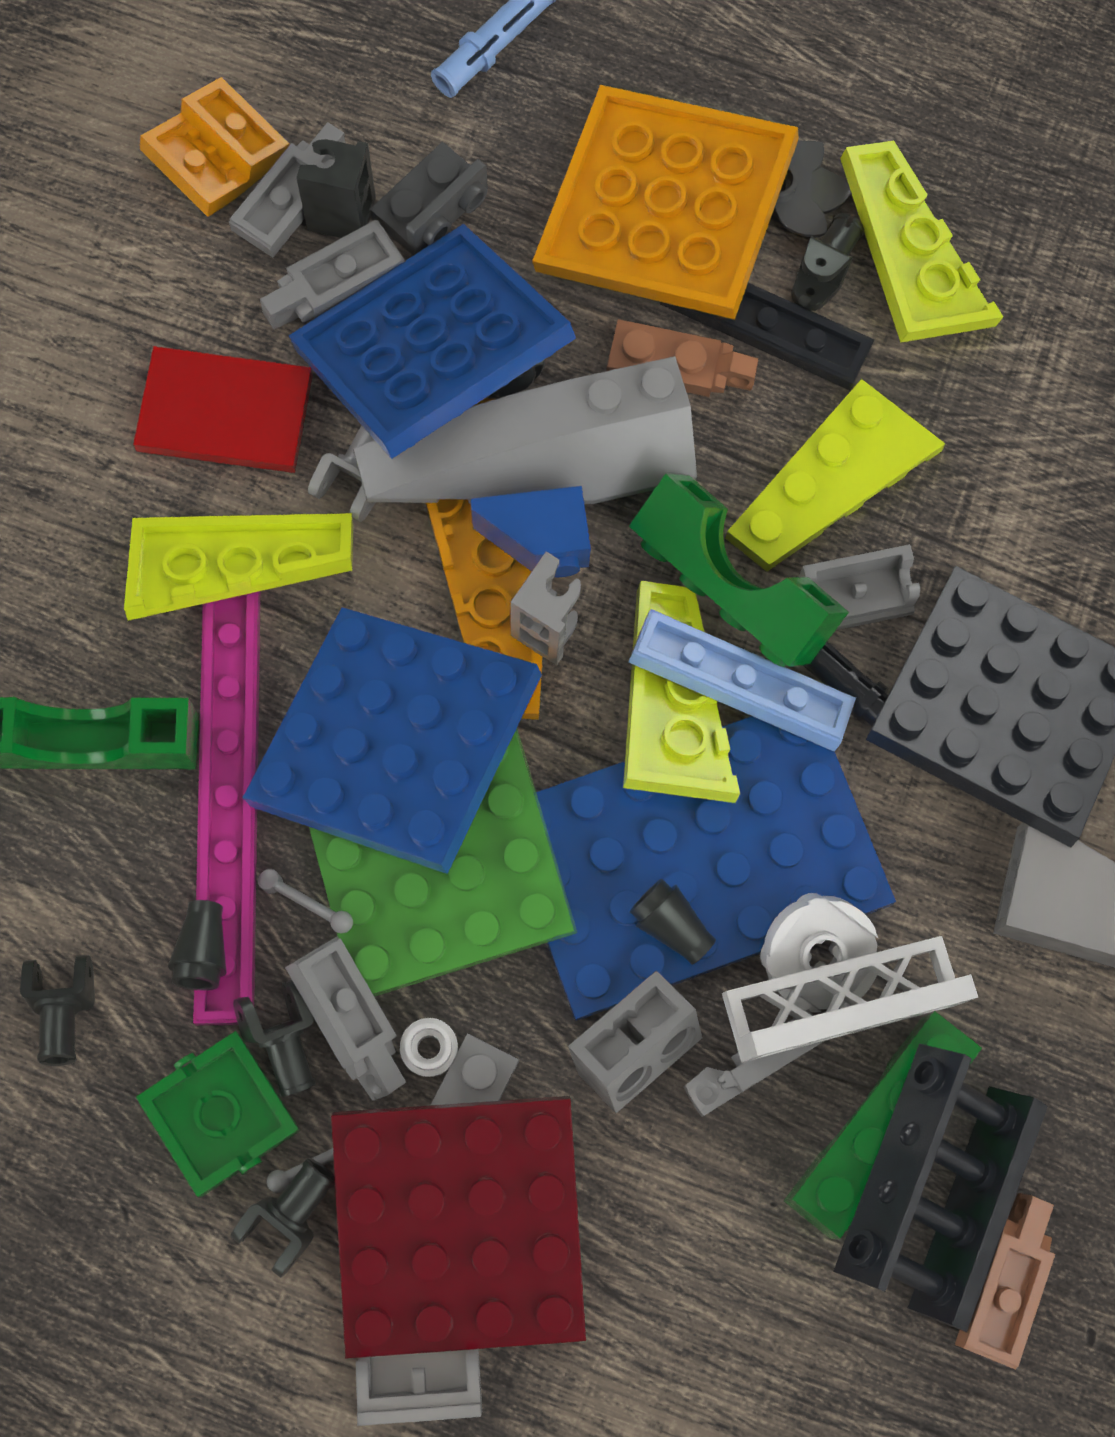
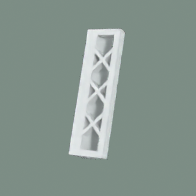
M942 936L722 993L741 1063L954 1007L978 998L971 974L955 978ZM929 952L938 983L920 988L902 977L911 957ZM898 960L893 971L882 965ZM866 968L888 981L880 998L868 1002L848 991L857 972ZM845 974L840 985L829 979ZM812 982L834 994L826 1013L814 1016L794 1005L803 986ZM896 987H898V988L902 989L903 991H905V992H902V993H898V994H894V995H893V993H894ZM791 988L786 999L774 993ZM760 996L780 1009L771 1027L750 1032L741 1001ZM843 1000L852 1005L839 1009ZM788 1015H791L794 1018L798 1019L795 1021L784 1023Z

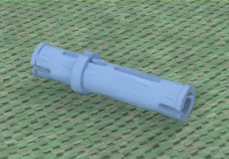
M509 0L475 33L467 32L459 40V48L439 67L431 71V78L435 86L445 96L449 98L454 97L479 71L487 72L496 63L495 56L556 0Z

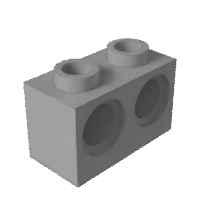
M655 971L574 1040L568 1048L578 1075L616 1114L702 1039L696 1009L659 972Z

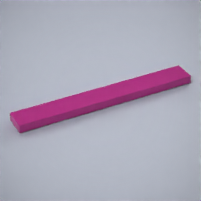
M261 591L203 604L196 900L213 901L223 906L222 927L227 973L220 977L217 989L194 990L193 1024L196 1026L238 1025L233 1005L234 1000L237 998L249 997L254 1006L257 809L250 807L242 797L258 769Z

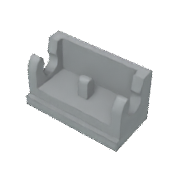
M910 544L805 565L799 574V577H809L849 611L836 630L913 615L915 612L914 605L920 596V584H912L910 578V567L913 566L914 561Z
M546 551L510 602L511 636L550 662L558 665L563 658L564 645L577 626V611L573 610L570 613L569 611L579 598L581 581L576 578L569 584V589L564 595L557 596V592L552 589V579L557 571L559 559Z
M479 1349L358 1358V1361H356L357 1426L481 1417L482 1396Z

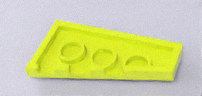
M895 141L846 147L840 160L864 228L900 343L996 327L1003 318V315L994 301L988 304L977 286L980 278L970 262L963 264L950 243L953 237L951 231L943 219L938 220L934 217L924 200L927 197V193Z
M861 379L730 527L725 539L765 571H769L820 536L830 525L844 516H849L886 487H891L903 479L910 470L942 452L945 443Z
M352 513L133 518L124 602L127 620L352 571Z
M640 581L636 595L633 649L650 609L704 632L696 593L683 586ZM632 664L623 788L736 803L740 790L737 776L732 775L728 757L731 749L726 728H722L717 701Z

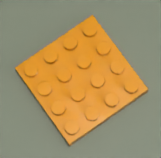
M600 85L532 260L535 272L735 320L799 140L798 127Z

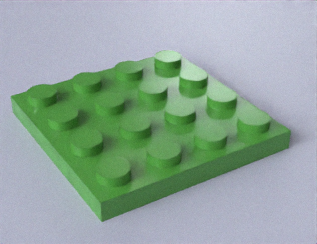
M516 729L448 874L309 827L330 909L335 912L346 911L353 919L352 928L346 933H337L338 938H341L374 997L577 933L518 729Z

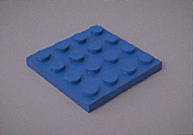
M462 224L290 334L289 338L296 352L388 456L393 459L452 419L460 416L464 411L493 392L506 386L510 381L542 360L552 356L556 351L575 340L576 336L570 321L465 224Z
M342 607L242 798L252 808L448 874L542 674L535 663Z

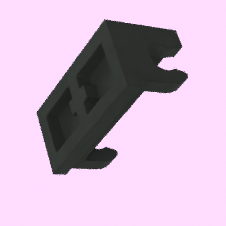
M321 139L312 143L313 152L319 155L332 156L335 159L334 164L329 168H320L317 165H300L296 179L307 230L342 238L365 226L370 220V209L374 206L376 195L368 143L357 141L356 145Z

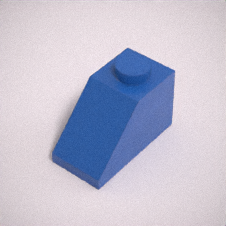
M582 486L471 499L473 529L530 571H533L546 551L559 559V565L554 576L556 578L577 574L580 568L589 567L591 546Z

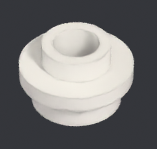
M423 1018L415 1021L404 1031L400 1041V1054L404 1064L410 1071L423 1077H435L446 1072L458 1052L457 1038L451 1027L435 1018ZM425 1038H435L440 1043L438 1055L431 1059L423 1058L418 1052L420 1042Z

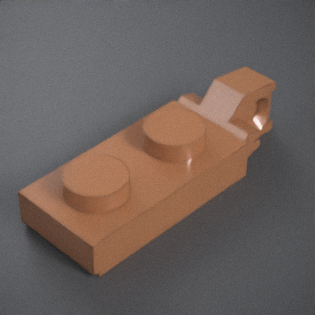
M618 319L607 371L675 356L686 392L709 397L710 392L724 393L725 386L751 391L756 377L758 358L733 352L734 346L725 342L721 343V340Z
M1017 1194L967 1332L959 1330L955 1342L956 1346L1015 1370L1019 1367L1055 1254L1050 1252L1052 1238L1044 1235L1054 1207L1053 1204L1032 1195Z

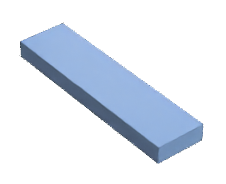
M650 609L628 661L635 666L834 752L842 742L856 699L851 695L791 669L781 667L768 659Z

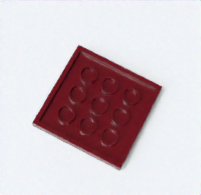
M570 1096L332 1113L331 1123L345 1359L586 1341Z

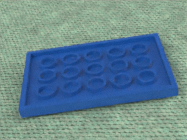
M751 716L722 727L726 728L731 749L728 757L732 775L737 776L740 790L736 803L623 788L625 761L536 792L577 930L576 934L547 943L575 1021L613 1008L655 971L659 972L673 986L760 954L765 944L767 931L774 919L782 910L790 904L797 902L805 894L817 893L821 896L841 898L854 905L865 915L892 906L896 902L834 751ZM660 879H663L670 887L678 886L706 930L716 939L711 949L693 965L682 955L636 927L638 920L630 913L635 903Z

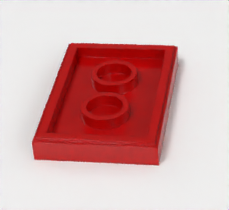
M153 346L133 445L137 452L295 473L313 379L312 368Z

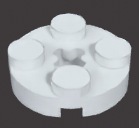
M808 893L801 896L797 902L787 906L774 919L767 931L760 959L762 965L766 968L769 980L827 965L819 961L814 967L810 966L809 961L812 958L810 950L816 943L822 944L825 940L833 941L828 949L834 955L829 963L833 964L876 953L877 942L875 936L877 938L878 936L870 919L848 901L835 896H821L817 893ZM867 968L859 970L848 991L862 998L874 983L877 974ZM845 974L829 979L840 985ZM814 982L808 983L803 986L794 1005L804 1011L809 1009L811 1012H821L819 1009H828L834 994ZM791 988L778 992L786 999ZM843 1000L839 1008L848 1007L850 1004Z

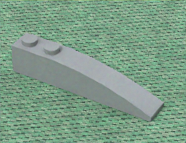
M675 356L573 378L472 406L460 416L452 419L393 459L388 456L375 440L353 448L367 502L438 503L440 499H468V503H471L473 498L582 486L584 504H596L652 491L665 474L689 475L694 480L697 478L691 405Z

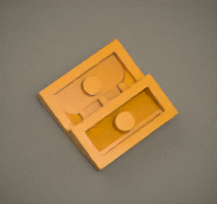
M222 77L182 98L180 114L140 135V150L207 217L228 205L261 179L290 145Z

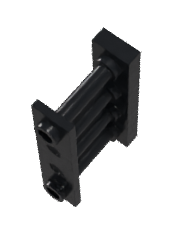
M919 1043L833 1272L886 1292L890 1278L893 1277L915 1288L908 1305L909 1309L967 1332L1048 1106L1034 1097L991 1086L988 1087L985 1096L963 1082L972 1058L962 1053ZM955 1105L977 1118L965 1151L943 1139ZM933 1162L957 1174L944 1208L921 1196ZM912 1219L936 1231L923 1265L900 1254Z

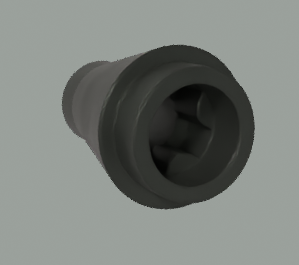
M663 879L657 881L630 910V913L638 920L636 927L682 955L692 965L698 962L716 942V939L706 930L678 886L670 887Z
M194 900L188 903L187 915L168 964V969L173 972L172 983L174 985L190 990H214L219 987L220 977L226 975L222 927L223 906L221 904L207 900Z

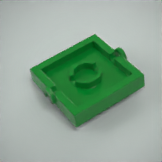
M234 1031L198 1056L195 1053H190L174 1064L176 1069L174 1072L136 1096L137 1101L198 1198H202L239 1172L241 1175H245L249 1169L263 1162L261 1160L262 1156L301 1131L237 1031ZM192 1061L191 1063H189V1064L186 1065L185 1067H182V1066L185 1065L186 1063Z

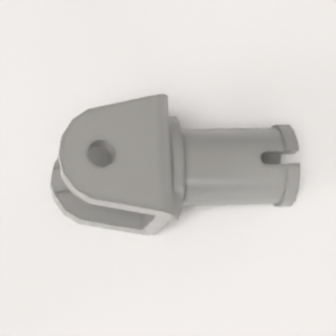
M362 425L345 455L339 453L337 457L331 453H326L322 456L308 486L309 495L318 499L322 498L340 471L361 481L353 448L374 440ZM362 485L350 509L352 517L359 522H362L368 516L376 503L366 501Z

